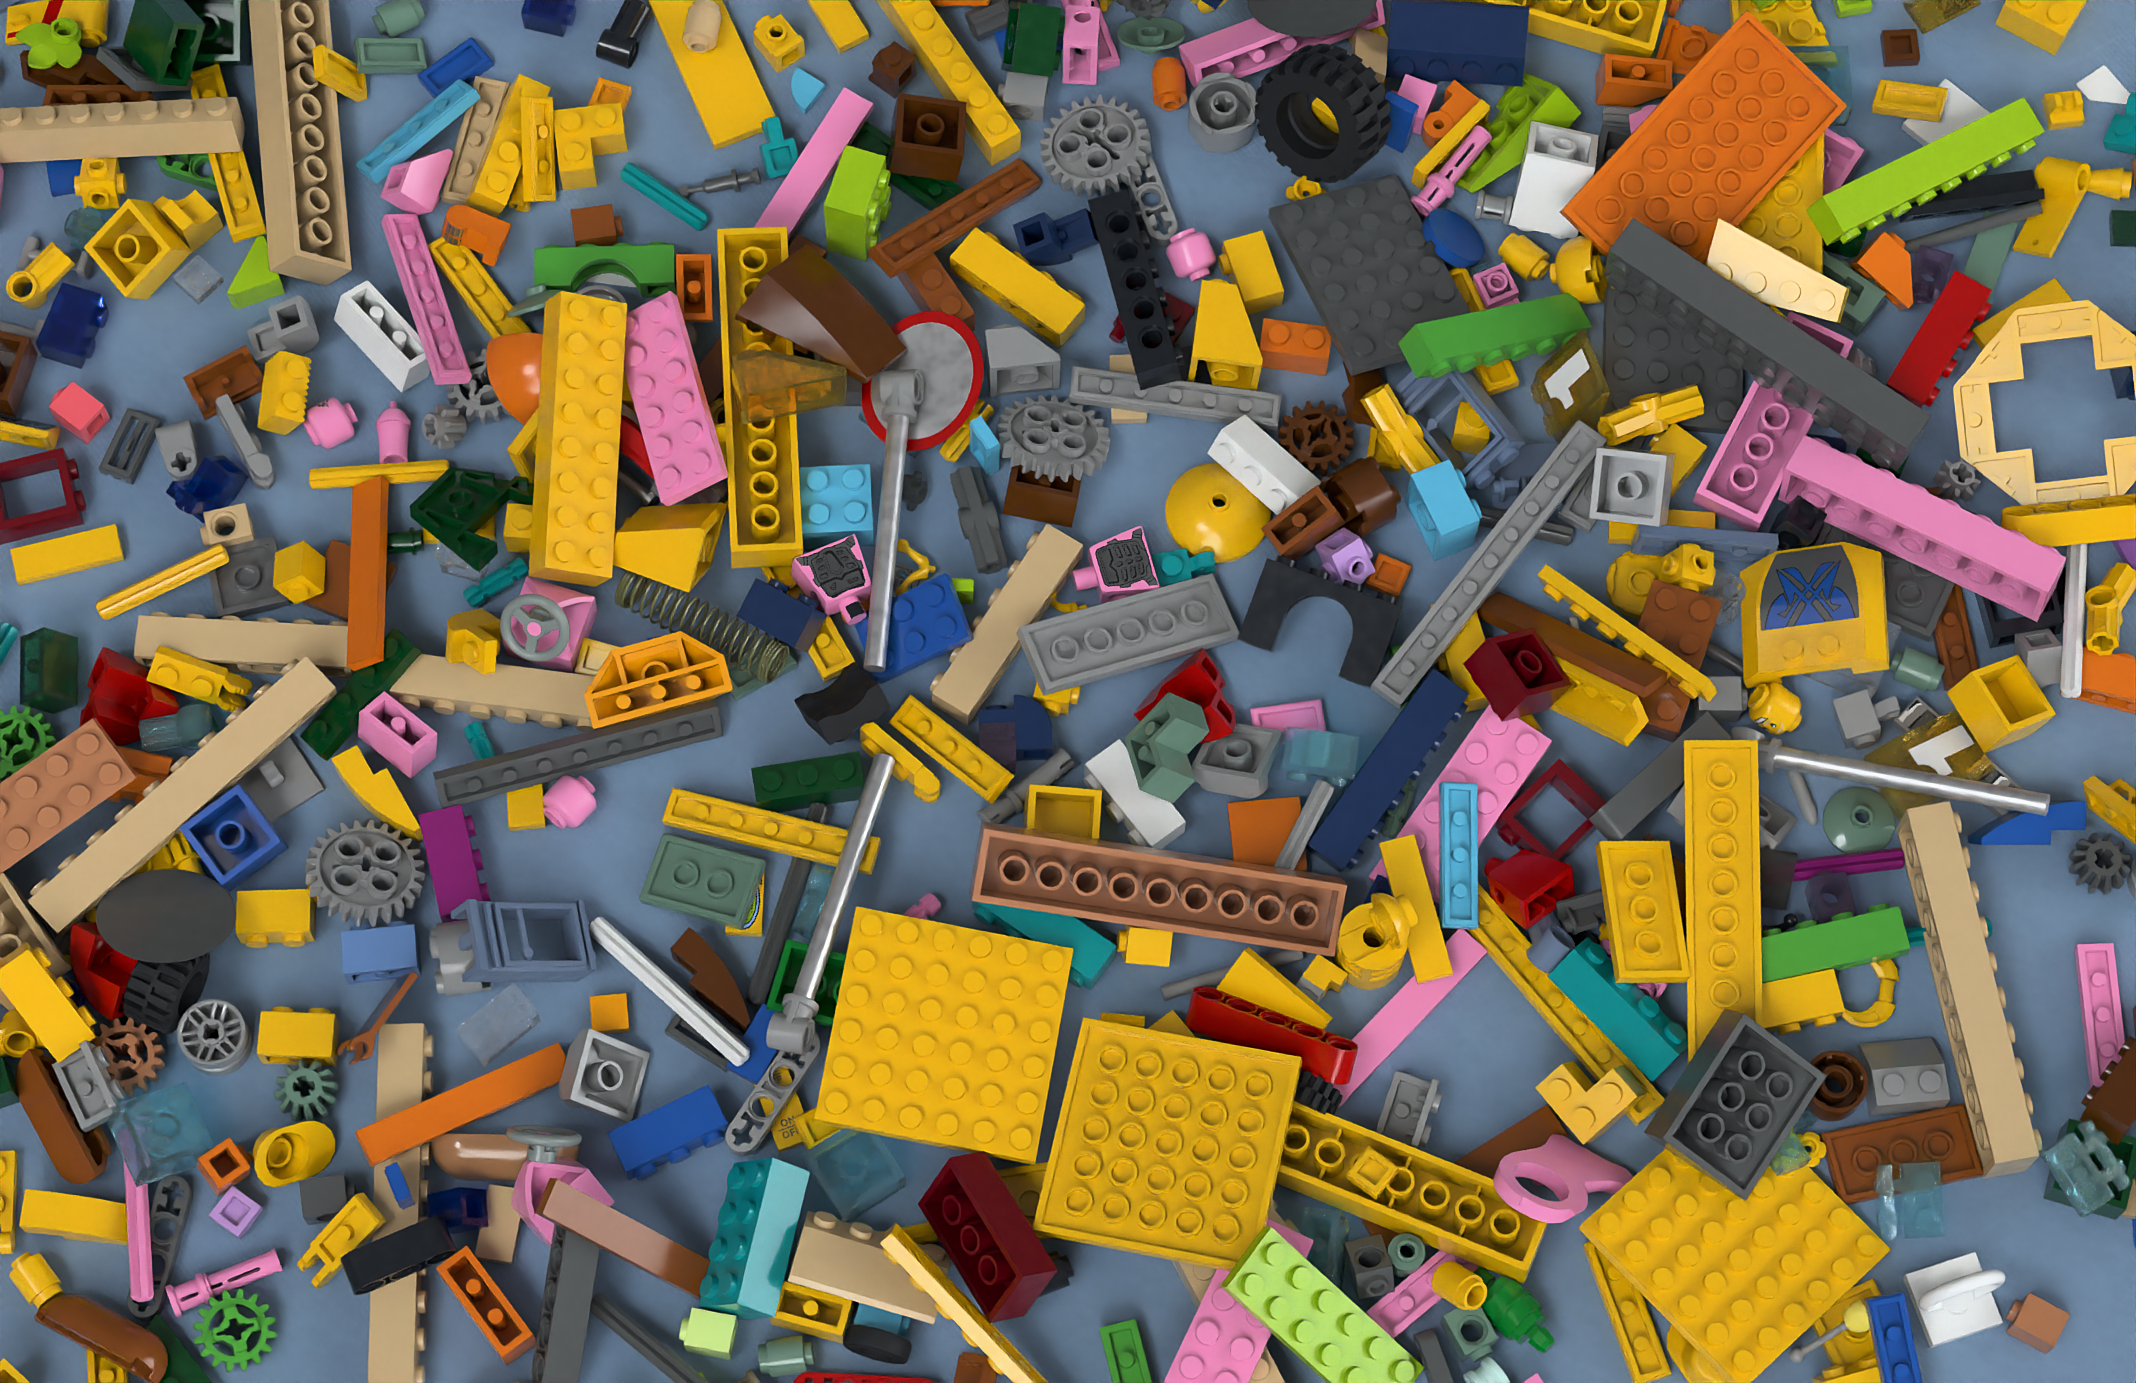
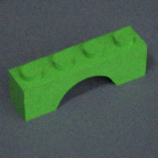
M655 241L648 245H632L621 242L613 246H597L587 243L581 244L578 247L547 245L544 248H534V286L545 283L547 290L559 289L576 293L579 287L588 279L596 275L612 273L629 279L637 287L642 298H656L669 291L677 295L674 244Z

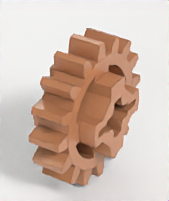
M130 1017L126 1025H122L118 1018L113 1021V1027L110 1029L103 1023L99 1025L102 1034L99 1037L96 1036L91 1041L96 1047L101 1046L106 1052L110 1061V1066L106 1067L111 1079L116 1078L130 1099L134 1098L136 1088H140L145 1093L148 1092L146 1082L148 1080L159 1081L158 1076L154 1072L155 1069L165 1068L164 1062L157 1058L166 1053L162 1045H156L160 1041L156 1032L149 1034L150 1027L143 1023L137 1028L136 1021ZM125 1036V1037L122 1038V1039L114 1040V1039H116V1038H118V1037ZM145 1044L148 1050L147 1062H144L141 1056L145 1050L143 1047ZM114 1053H116L119 1056L123 1055L125 1057L130 1055L134 1063L130 1062L129 1060L118 1061ZM135 1076L131 1079L123 1080L124 1078Z

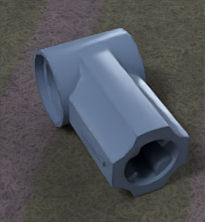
M1553 910L1528 928L1532 945L1526 951L1527 957L1533 965L1545 973H1551L1575 947L1572 937L1561 928L1556 910Z

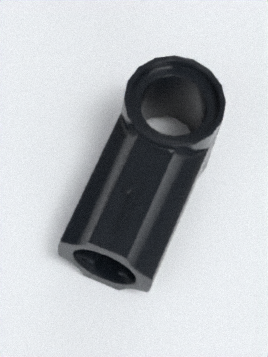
M625 0L611 28L605 29L601 34L596 48V57L630 69L639 51V41L652 17V9L640 0Z

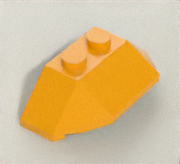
M679 631L611 650L591 685L585 691L584 697L593 729H599L708 701L734 689L725 656L684 632Z

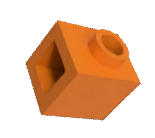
M229 1137L200 1156L196 1167L218 1197L229 1190L231 1186H235L249 1176L251 1170L249 1164L252 1163V1160L241 1144L236 1146Z

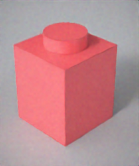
M73 381L66 388L60 389L53 396L51 404L48 406L54 419L86 444L110 420L105 406Z

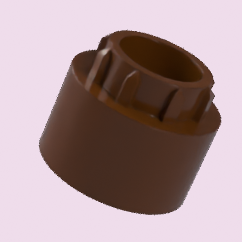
M1827 1051L1817 1055L1810 1064L1825 1074L1826 1078L1805 1109L1812 1116L1823 1121L1835 1122L1846 1119L1855 1112L1866 1096L1868 1090L1867 1073L1863 1065L1854 1056L1846 1052ZM1832 1079L1837 1081L1841 1086V1092H1830L1825 1086V1080Z

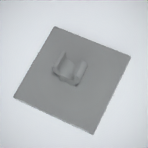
M290 736L234 784V786L239 784L247 790L270 823H273L325 791Z

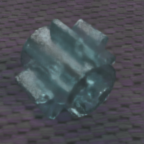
M87 206L86 209L80 207L79 211L73 210L68 215L64 225V232L67 234V237L72 238L71 246L85 251L84 246L106 223V220L101 219L102 211Z

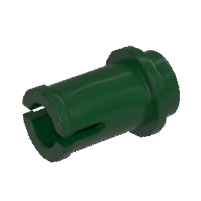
M410 527L409 531L387 533V555L412 552L414 556L417 555L418 551H424L422 530H415L414 527Z

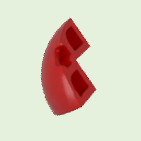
M103 647L87 683V687L91 689L87 705L81 710L80 727L95 717L116 746L126 745L142 740L160 730L174 717L180 707L168 688L146 681L149 670L132 659Z
M1203 648L1165 677L1149 693L1134 713V716L1141 721L1169 692L1202 707L1209 733L1199 743L1211 742L1233 733L1235 728L1234 706L1223 697L1221 690L1225 686L1224 679Z
M96 922L73 924L70 937V955L73 971L80 989L90 1004L104 1017L112 1021L124 1016L125 990L138 960L121 954L107 944L99 933Z

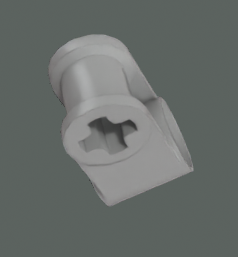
M187 419L156 428L155 434L158 445L175 486L183 491H192L198 488L204 480V471L198 452L197 437L191 420Z

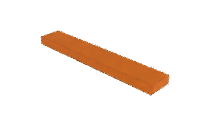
M382 475L354 485L352 490L346 666L353 671L384 661L389 480Z
M559 1042L359 1129L355 1135L370 1167H373L558 1085L566 1056Z

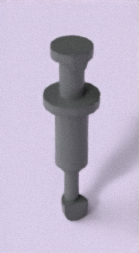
M758 167L753 168V172L737 175L736 169H732L731 175L704 180L702 185L689 188L687 184L682 185L679 188V193L682 196H689L690 193L700 191L707 192L708 194L732 188L735 189V192H740V185L752 182H756V185L761 184Z

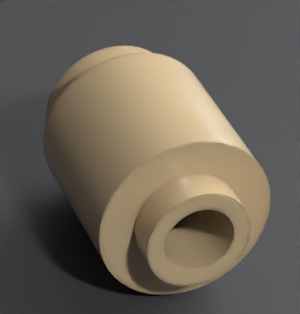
M695 0L693 6L688 9L682 40L694 52L704 53L716 46L722 15L719 12V5L711 0Z

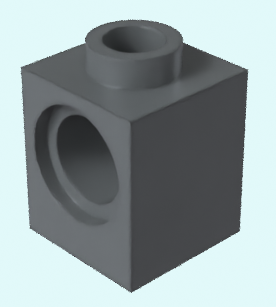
M344 1174L299 1180L302 1215L308 1225L330 1222L357 1194L355 1184L349 1185Z
M1381 1234L1345 1242L1347 1270L1358 1300L1395 1292L1393 1266Z

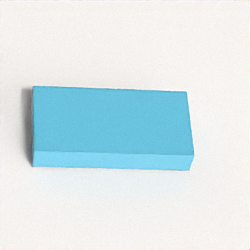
M980 415L970 421L969 424L970 452L985 474L991 476L999 471L1000 443Z

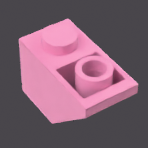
M445 149L391 166L380 197L407 214H417L418 216L433 212L440 199L439 192L443 181L450 172V161L454 152L450 149Z

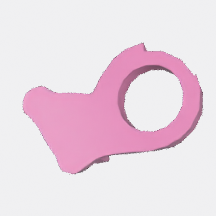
M1552 1134L1546 1144L1541 1147L1516 1151L1505 1155L1498 1165L1493 1183L1499 1196L1515 1210L1535 1220L1547 1223H1562L1586 1209L1589 1193L1603 1191L1615 1194L1633 1176L1624 1167L1598 1156L1567 1137ZM1515 1177L1532 1179L1533 1183L1537 1186L1545 1185L1555 1193L1560 1201H1549L1531 1194L1519 1184Z

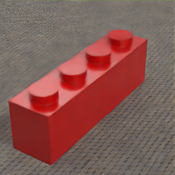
M1955 270L1888 379L1886 386L1920 409L1924 405L1930 408L1940 392V389L1935 386L1941 376L1948 379L1958 362L1953 359L1958 348L1965 351L1975 335V332L1970 330L1975 320L1982 323L1992 307V304L1987 302L1992 290Z

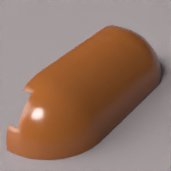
M29 1049L21 1057L16 1070V1090L19 1100L58 1173L70 1183L79 1185L88 1183L96 1179L107 1169V1156L111 1153L109 1141L100 1125L88 1132L81 1129L53 1069L52 1064L55 1062L43 1056V1050Z
M76 1293L61 1294L44 1303L40 1307L41 1309L34 1315L36 1322L149 1383H159L166 1372L168 1365L167 1349L155 1333L89 1297Z

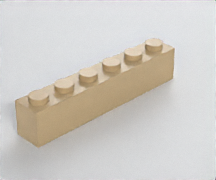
M1046 524L1041 533L1034 532L1026 545L1028 552L1022 561L1016 559L1007 573L1009 580L1003 589L997 587L988 601L990 608L984 617L978 615L973 621L970 629L974 640L954 649L949 659V662L952 664L945 674L939 672L930 686L932 705L966 726L970 725L978 710L981 709L1022 648L1016 634L1019 627L1041 620L1054 599L1049 598L1052 592L1055 590L1058 595L1072 574V571L1075 570L1083 558V544L1049 524Z
M152 612L150 616H138L133 656L137 663L144 668H151L158 646H164L227 668L228 672L281 675V670L295 658L300 662L306 656L327 678L350 679L355 671L346 666L348 623L333 621L329 625H317L309 620L298 619L294 620L293 623H279L272 618L243 621V619L236 616L207 619V617L200 614H187L183 618L171 617V615L163 612Z
M420 654L390 689L392 698L408 710H418L419 707L433 708L437 713L452 715L455 711L469 713L470 716L478 719H489L490 716L505 717L506 721L516 724H524L528 720L540 722L541 725L548 728H561L562 725L575 726L577 730L582 732L597 730L593 729L584 697L585 691L595 678V676L504 664H496L494 673L482 675L465 662L450 664L446 657Z

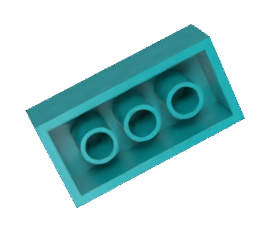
M773 1157L734 1163L727 1177L728 1189L725 1201L718 1213L719 1225L716 1237L709 1249V1267L700 1285L701 1297L698 1305L699 1308L734 1315L737 1317V1320L775 1317L810 1171Z

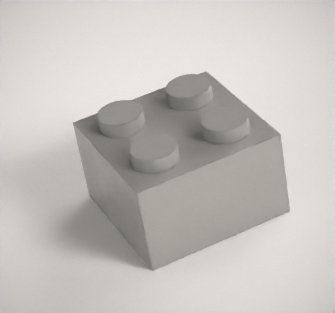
M1606 445L1597 447L1589 518L1657 527L1666 525L1675 453Z

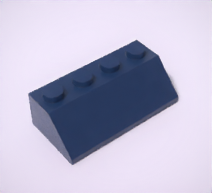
M1392 0L1386 77L1404 78L1405 74L1421 80L1449 82L1456 80L1457 82L1522 87L1529 6L1447 0Z

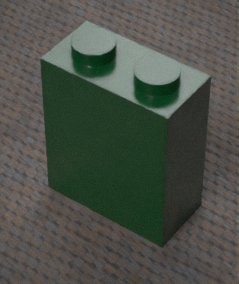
M135 0L123 46L156 84L187 86L205 24L184 0Z

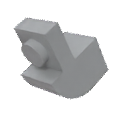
M301 295L268 307L271 320L247 330L255 360L260 365L268 362L278 351L303 355L313 349L319 341V334L310 304Z

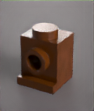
M893 41L890 46L881 49L872 61L873 72L869 75L868 80L895 99L898 93H901L916 76V56Z

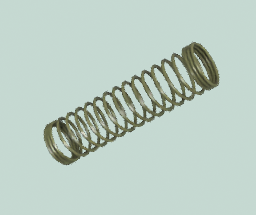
M628 570L623 575L615 592L616 605L624 609L630 607L633 614L640 612L641 618H650L652 624L659 623L660 628L663 630L669 628L671 634L682 631L691 621L688 631L689 636L695 634L701 626L698 641L701 642L711 631L707 645L710 648L721 636L717 650L719 653L732 639L728 654L725 657L729 665L737 664L740 671L747 670L748 675L751 677L757 675L758 680L766 685L772 683L783 669L789 654V645L773 638L766 646L768 633H763L757 639V627L751 629L747 634V622L741 624L737 629L739 624L738 617H734L727 624L729 619L727 611L718 618L719 607L712 608L708 613V601L702 603L698 608L700 603L698 596H695L689 602L690 592H684L679 597L680 589L672 588L669 592V585H667L662 600L653 610L658 595L666 585L662 584L660 586L661 582H657L651 597L643 606L646 595L655 580L650 581V578H647L646 581V577ZM637 575V577H636V579H635V582H634V584H633L631 590L629 591V593H628L627 596L625 597V594H626V592H627V589H628L630 583L632 582V580L634 579V577ZM677 589L676 596L671 606L663 615L668 600L670 599L674 591ZM687 594V597H686V600H685V603H684L682 609L680 610V612H679V614L676 616V618L673 620L675 611H676V609H677L679 603L681 602V600L683 599V597ZM642 597L639 610H633V605ZM697 599L695 607L690 617L683 625L684 618L690 606ZM651 603L649 615L644 616L642 611ZM706 605V609L701 620L692 631L697 616L699 615L702 608ZM660 607H661V611H660V614H659V620L654 621V620L652 619V616H653V615L660 609ZM716 610L711 625L703 634V630L706 626L707 621L709 620L712 613ZM671 612L669 625L663 626L662 620ZM726 615L725 620H724V623H723V625H722L720 631L718 632V634L716 635V637L712 640L713 635H714V633H715V630H716L718 624L720 623V621L722 620V618ZM681 617L679 629L674 632L672 625ZM736 620L735 625H734V628H733V630H732L730 636L728 637V639L726 640V642L722 645L723 640H724V638H725V635H726L728 629L730 628V626L732 625V623ZM745 626L741 639L737 643L736 647L732 650L738 634ZM755 631L754 637H753V639H752V641H751L749 647L747 648V650L745 651V653L742 655V652H743V650H744V647H745V645H746V643H747L749 637H750V636L752 635V633ZM765 636L764 641H763V644H762V646H761L759 652L757 653V655L755 656V658L752 660L753 654H754V652H755V650H756V648H757L759 642H760V641L762 640V638ZM741 645L737 661L732 663L730 657ZM751 650L747 666L745 668L740 667L743 657ZM761 655L757 671L755 673H751L750 667L756 662V660ZM776 657L775 662L773 663L772 667L770 668V666H771V664H772L774 658Z

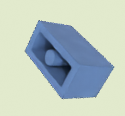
M394 921L388 923L387 927L372 928L370 925H355L350 928V931H341L343 975L348 984L394 980L412 971L419 975L418 977H421L419 934L415 924L409 925L406 921Z

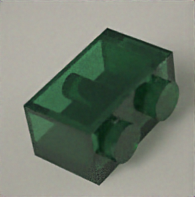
M46 627L20 637L21 705L50 714H56L78 705V637Z

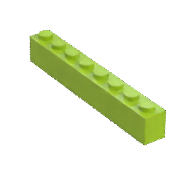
M2022 97L1822 196L1806 211L1827 246L1838 240L1845 244L1861 234L1860 229L1866 227L1868 231H1871L1886 222V216L1891 214L1895 219L1912 208L1910 204L1917 202L1921 206L1937 196L1936 191L1942 189L1944 193H1947L1962 183V178L1967 176L1968 180L1971 181L1986 172V166L1992 164L1993 168H1997L2012 158L2010 154L2014 152L2018 156L2025 154L2036 146L2034 140L2045 131L2026 99Z

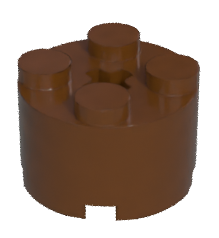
M1372 456L1366 459L1359 458L1322 479L1320 484L1322 492H1327L1329 501L1346 522L1339 530L1344 527L1362 539L1396 518V505L1401 502V496L1394 485L1387 483L1381 474L1379 463Z

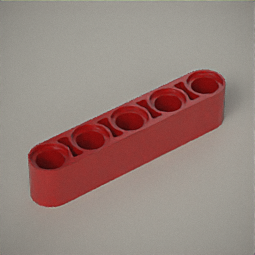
M1197 986L1192 990L1185 1019V1025L1188 1028L1228 1044L1299 1056L1302 1058L1301 1070L1303 1072L1309 1071L1313 1076H1319L1324 1079L1323 1081L1332 1084L1346 1085L1350 1082L1359 1048L1355 1042L1212 987Z

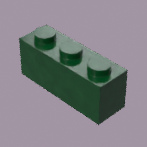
M859 751L751 768L757 808L776 813L810 808L813 802L831 805L856 801L860 799L864 788Z

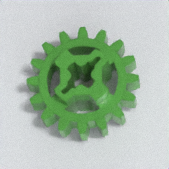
M12 705L10 714L5 715L0 709L1 781H4L58 743L54 736H50L55 731L50 723L45 724L46 719L41 712L34 716L32 709L26 706L23 712L19 713L17 707ZM32 728L38 732L40 743L32 738Z
M243 1289L238 1290L235 1298H231L228 1291L224 1290L222 1292V1301L218 1302L213 1297L208 1299L209 1306L211 1307L209 1311L202 1308L199 1309L198 1314L204 1321L194 1323L193 1329L201 1331L202 1336L195 1338L193 1342L194 1345L204 1344L205 1349L200 1354L202 1359L209 1355L214 1357L212 1368L215 1369L220 1362L226 1363V1373L232 1371L234 1364H239L240 1369L244 1372L247 1371V1361L252 1360L253 1363L259 1365L262 1361L258 1353L262 1351L269 1354L272 1350L265 1342L266 1339L276 1338L277 1333L268 1330V1326L275 1323L276 1319L275 1317H265L264 1313L269 1308L267 1303L260 1307L255 1304L258 1297L257 1294L254 1293L249 1300L243 1299ZM236 1306L250 1310L256 1318L248 1319L238 1313ZM222 1310L223 1321L221 1325L209 1330L211 1319L218 1311ZM235 1321L237 1327H249L240 1334L237 1341H234L232 1335H220L228 1330L230 1322ZM260 1332L257 1345L248 1352L246 1345L248 1337ZM222 1343L231 1348L233 1356L219 1352L213 1344Z

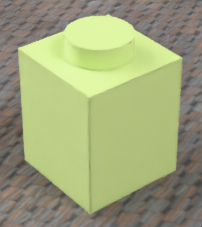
M692 1308L690 1318L683 1317L679 1340H684L686 1352L731 1360L738 1328L737 1317Z

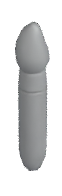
M1782 744V747L1789 748L1786 744ZM1786 769L1790 785L1804 819L1810 825H1815L1817 823V813L1803 775H1801L1802 773Z

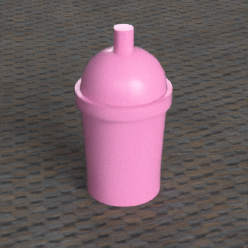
M390 401V408L384 410L376 420L379 462L381 464L408 462L411 421L404 411L397 408L396 401Z

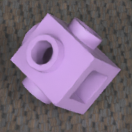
M1344 527L1315 545L1323 563L1320 566L1321 571L1331 574L1329 581L1343 585L1344 580H1348L1360 585L1365 581L1366 577L1376 572L1370 560L1373 554L1367 543Z

